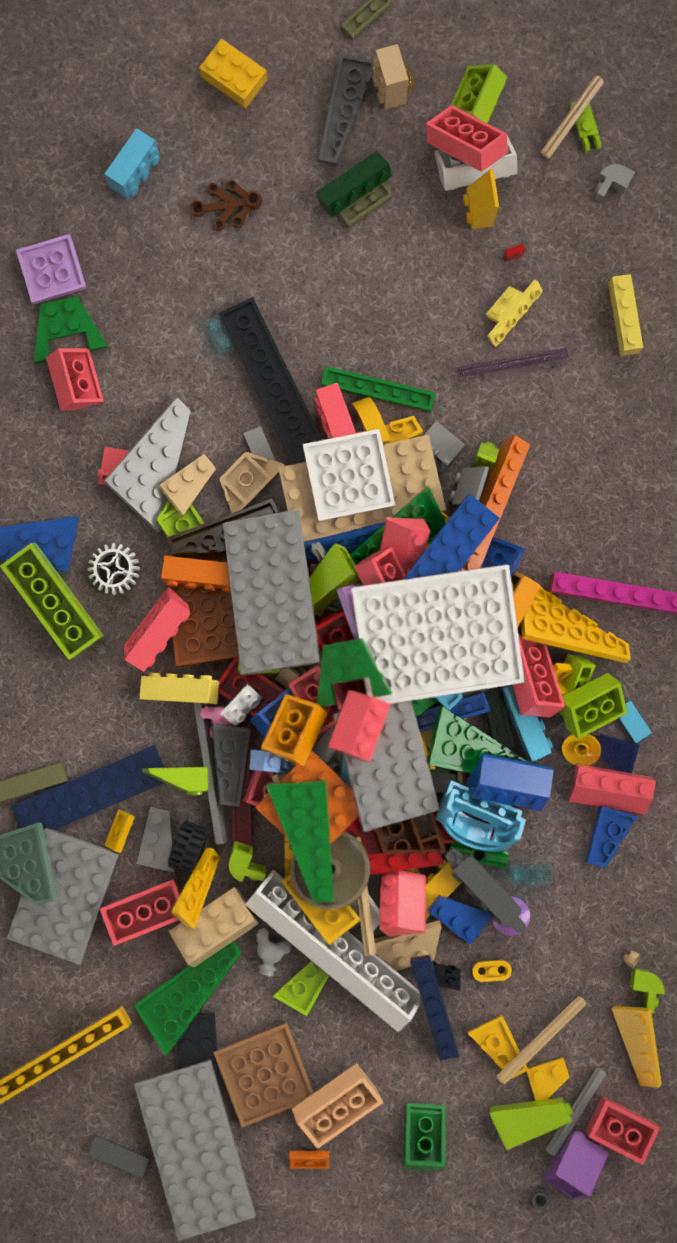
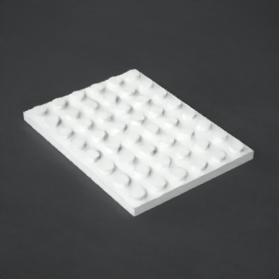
M509 565L351 588L358 639H364L379 672H382L385 683L392 691L391 695L376 697L377 699L390 704L524 683ZM364 678L366 695L372 696L369 678Z

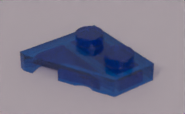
M601 734L599 740L601 746L600 757L616 771L632 774L640 745Z

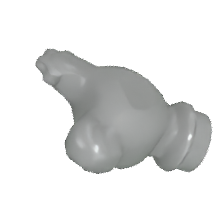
M266 928L259 929L256 934L258 942L257 954L263 960V963L259 964L258 973L274 976L276 971L274 964L280 961L284 954H288L291 951L292 945L286 940L279 943L269 940V931Z

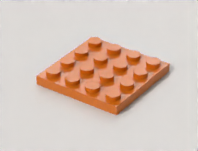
M311 750L304 767L295 765L279 783L326 780L331 845L359 814L352 788ZM268 793L256 806V809L286 836L271 796Z

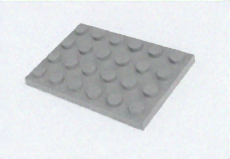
M411 700L390 703L389 711L370 761H362L343 753L363 831L440 810ZM340 712L333 714L335 725L337 723Z
M46 827L44 829V836L57 900L43 905H35L22 895L7 939L80 965L120 853Z

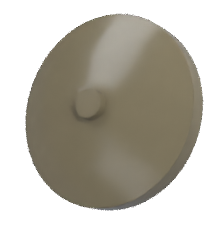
M345 831L330 845L334 901L313 902L298 862L293 854L291 878L294 887L306 902L315 907L332 910L348 906L362 895L370 877L368 854L360 841Z

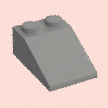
M489 467L463 468L461 473H457L454 483L458 485L456 491L452 490L449 501L452 502V508L457 509L468 494H471L479 501Z

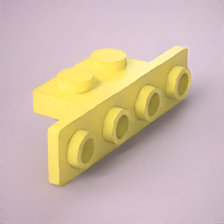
M534 280L523 293L509 286L486 313L490 320L497 323L488 334V338L493 346L497 347L504 340L518 320L528 311L534 301L540 297L543 290L537 280Z

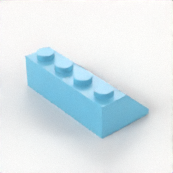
M513 685L501 688L505 704L527 760L535 761L552 753L550 749L553 746L550 738L545 737L543 730H546L542 719H538L537 716L521 715Z

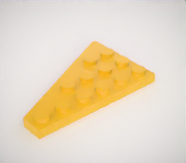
M542 587L538 590L536 597L528 608V612L521 621L522 639L622 663H628L631 660L629 644L617 638L610 631L606 633L597 627L598 623L582 615L575 608L569 609L561 603V599L545 591Z

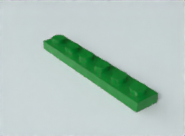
M325 366L321 386L324 387L338 383L340 390L427 412H431L436 394L435 392Z

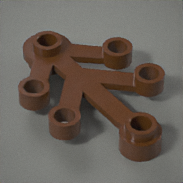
M229 180L226 183L227 190L231 193L235 192L242 197L234 199L221 190L216 183H210L208 185L209 194L216 195L223 201L204 204L200 200H195L190 204V211L194 217H201L206 212L224 210L219 219H216L213 223L215 230L222 231L225 228L226 221L235 209L243 207L238 216H234L232 219L233 226L241 228L243 220L249 212L261 207L262 196L256 191L247 192L238 186L236 181ZM229 184L235 185L233 189H230L228 186ZM216 187L217 190L215 192L210 191V188ZM254 198L257 201L256 203L252 204L250 203V200ZM199 207L201 211L197 213L194 211L195 208ZM236 219L241 220V223L237 225L234 223V221ZM218 222H221L223 225L222 227L218 228L216 227V224Z

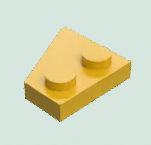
M563 1057L529 1067L528 1071H526L535 1101L548 1099L569 1078Z

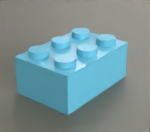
M136 128L105 172L109 187L128 200L131 196L136 195L141 181L147 179L152 165L156 166L159 162L160 154L156 141Z

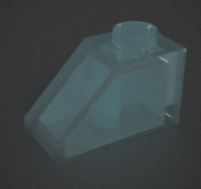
M510 864V884L526 886L552 884V864Z

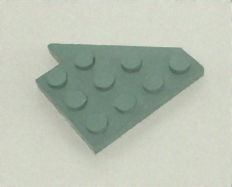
M35 823L0 835V879L35 905H43L57 900L42 823Z

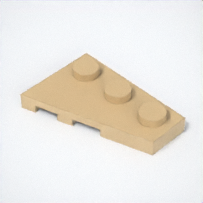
M203 454L160 484L159 488L183 517L216 468L207 456Z

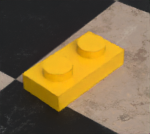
M118 809L104 846L121 853L135 816Z

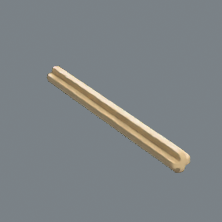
M366 886L362 895L357 899L361 920L365 956H372L376 954L368 889Z
M577 996L497 1075V1079L502 1084H506L586 1005L585 1000Z

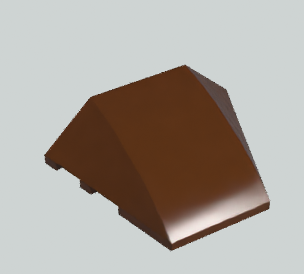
M433 812L375 828L383 853H446Z

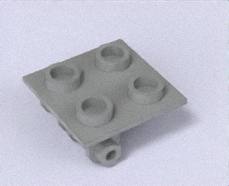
M435 421L424 436L429 435L437 471L442 473L465 444Z

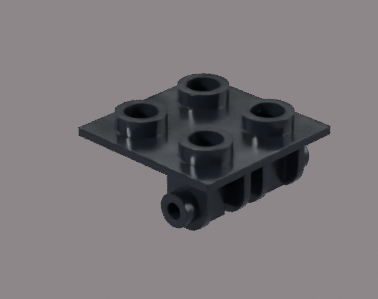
M432 961L439 986L460 991L461 969L454 965L446 966Z

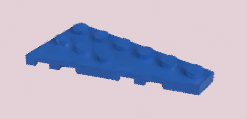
M79 517L0 527V560L7 561L30 543H36L56 571L68 573Z

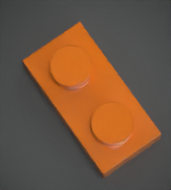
M301 1149L290 1151V1169H329V1151L321 1149L315 1151H304Z

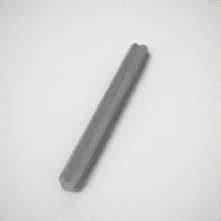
M595 1068L572 1105V1122L559 1127L546 1147V1151L553 1156L557 1154L606 1075L602 1069Z

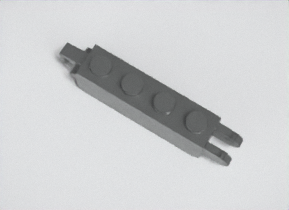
M451 847L444 854L451 864L450 868L454 871L451 875L459 883L463 881L467 885L465 889L472 897L477 895L480 899L478 903L485 911L490 909L494 913L491 917L499 925L501 923L506 927L510 925L515 931L523 933L526 930V926L519 918L521 907L471 854L464 853L462 855L455 848Z

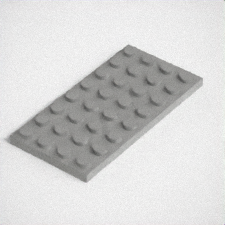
M299 509L223 523L241 674L249 675L321 663Z
M211 1059L136 1082L134 1084L178 1240L181 1241L256 1217Z

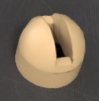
M633 950L627 951L624 955V961L628 966L634 968L641 955Z

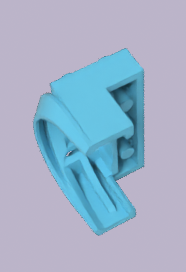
M452 780L445 788L439 806L440 810H438L435 820L441 822L448 834L456 841L470 848L482 851L508 850L520 840L526 821L521 818V810L506 804L471 798L468 787ZM463 812H466V813L471 814V815H473V816H475V817H478V818H480V819H482V820H484V821L489 822L490 824H487V823H484V822L475 820V819H473V818L467 816V815L464 814ZM493 828H494V829H495L494 835H493L492 840L490 841V837H491V834H492V831H493Z

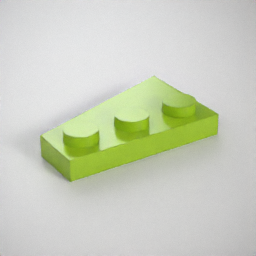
M311 960L281 987L273 997L307 1016L330 975Z

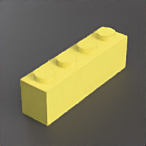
M631 274L615 276L611 278L608 285L620 356L638 354L643 349L632 277Z
M149 673V676H141L140 699L217 704L219 681L212 680V676L200 675V679H195V675L183 674V678H177L178 674H166V677H161V673Z

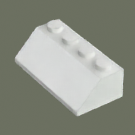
M508 136V153L482 172L440 149L434 150L444 190L469 186L492 169L494 170L495 179L517 174V154Z

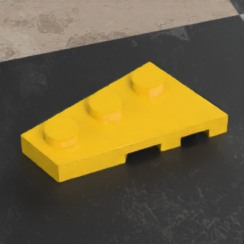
M502 1015L467 1031L471 1038L479 1044L502 1070L520 1053ZM526 1064L512 1078L528 1071Z

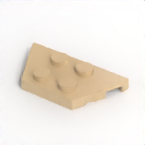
M245 452L219 479L231 514L245 509L279 474L278 468L285 465Z
M440 920L426 924V933L392 937L386 935L374 939L376 954L396 971L411 967L410 959L413 957L430 954L433 961L441 931Z

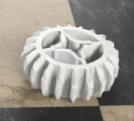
M115 543L111 544V549L106 544L104 545L105 551L98 548L97 550L100 554L98 556L94 553L92 554L96 560H89V564L94 565V567L88 568L89 572H94L89 578L95 579L92 583L94 586L100 584L98 586L99 591L105 588V593L109 594L112 589V594L116 595L117 589H119V592L123 594V587L125 586L127 590H130L131 588L128 583L131 582L135 585L136 582L132 578H139V575L134 573V571L140 570V567L134 566L139 563V560L133 559L136 556L134 552L129 554L130 548L127 547L123 551L122 544H119L117 549ZM115 554V557L110 562L102 563L105 557ZM121 555L127 559L129 570L121 567ZM116 565L120 571H114V574H112V571L107 567ZM99 568L107 571V583L101 579ZM120 575L126 576L120 583L113 584L116 577Z

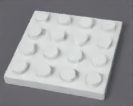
M379 429L303 444L318 522L395 506Z

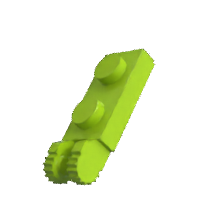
M576 102L570 103V109H572ZM589 102L575 122L577 133L582 141L585 152L590 151L588 141L590 137L593 138L596 150L601 149L598 129Z

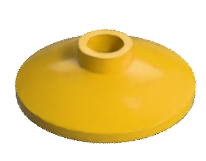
M570 734L563 741L562 753L566 760L573 765L577 763L590 766L599 759L601 746L598 740L590 734L580 739Z

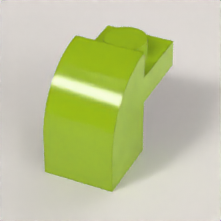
M235 841L229 860V869L232 876L240 882L243 881L244 876H248L249 879L254 881H264L266 866L250 861L253 855V847Z
M632 968L630 988L645 992L643 1008H651V1013H654L659 1002L656 994L664 995L663 983L655 974L648 970Z

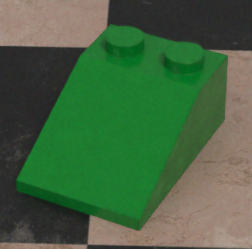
M406 1103L402 1169L443 1171L445 1168L446 1138L445 1105Z

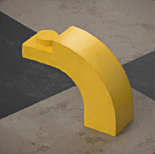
M367 397L352 403L356 417L364 431L379 429L382 444H389V434L373 400Z

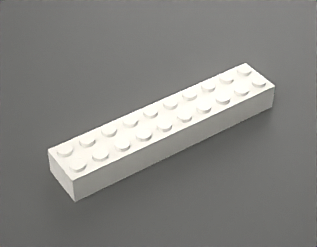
M272 870L245 905L397 1032L404 1028L411 1021L422 1001L419 990L376 954L365 956L363 943L348 931L329 945L281 883L284 878Z

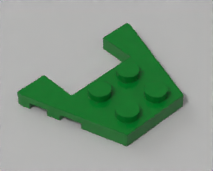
M78 296L40 305L34 355L35 363L47 361L46 357L51 354L49 341L78 334H87L90 351L107 348V344Z
M363 638L323 646L317 700L319 706L325 707L337 704L333 687L334 683L367 677L369 678L374 698L392 694Z

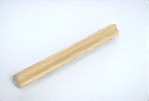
M594 76L542 149V156L549 159L602 86L603 79L601 77Z

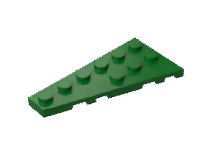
M429 486L425 487L392 517L424 519L430 530L427 544L432 542L446 523ZM385 524L350 554L355 565L373 553L380 551Z
M235 941L196 967L188 966L134 1005L165 1056L170 1053L241 956L242 952Z

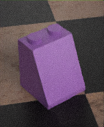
M580 1131L569 1133L542 1177L543 1180L574 1200L590 1197L609 1154L601 1144L586 1139L587 1136Z

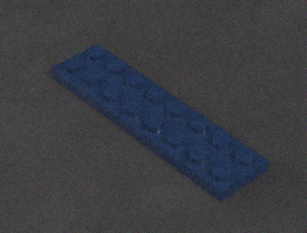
M154 745L11 807L20 828L35 823H42L43 831L46 827L55 830L163 784L164 782L143 773L142 768H164V765Z

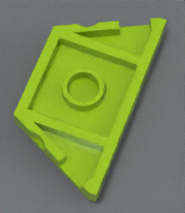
M169 500L156 519L167 537L205 524L192 504L182 517Z

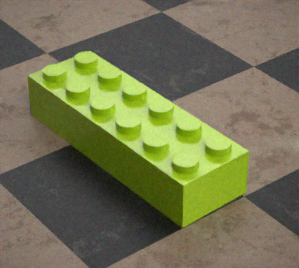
M30 543L0 565L68 660L74 659L104 637L36 543Z

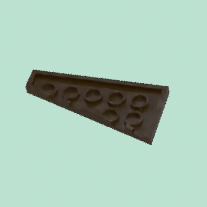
M273 499L167 537L166 543L173 557L226 553L223 523L279 513Z

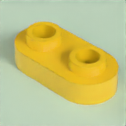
M505 960L478 961L472 967L474 978L480 982L503 981L508 979L512 972L511 966ZM503 966L505 968L504 972L499 973L498 967ZM481 967L485 968V973L479 974L478 969Z

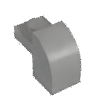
M619 164L605 167L597 179L599 184L594 191L597 193L595 200L601 203L609 188L623 194L635 172Z

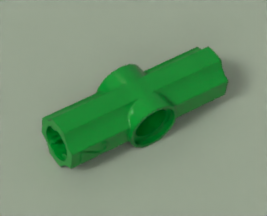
M459 842L450 843L449 849L453 847L462 855L466 853L473 856L474 851L477 850ZM503 850L483 851V857L476 861L479 864L506 868L509 852Z

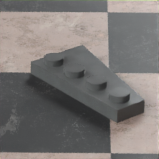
M212 724L219 804L240 807L251 729Z

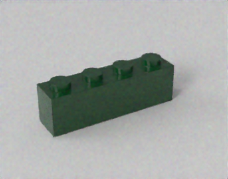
M378 151L374 152L318 190L316 195L319 204L332 218L391 178L390 165Z

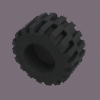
M185 820L178 830L170 851L168 867L191 875L202 855L208 837V828Z

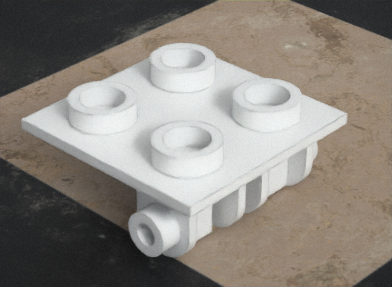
M247 685L220 714L236 726L245 719L246 714L259 704L262 697L251 686Z

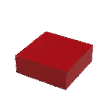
M520 244L506 249L503 256L505 262L522 257L525 252L524 245Z

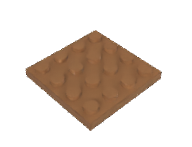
M287 1022L213 1052L242 1127L297 1106L314 1094Z

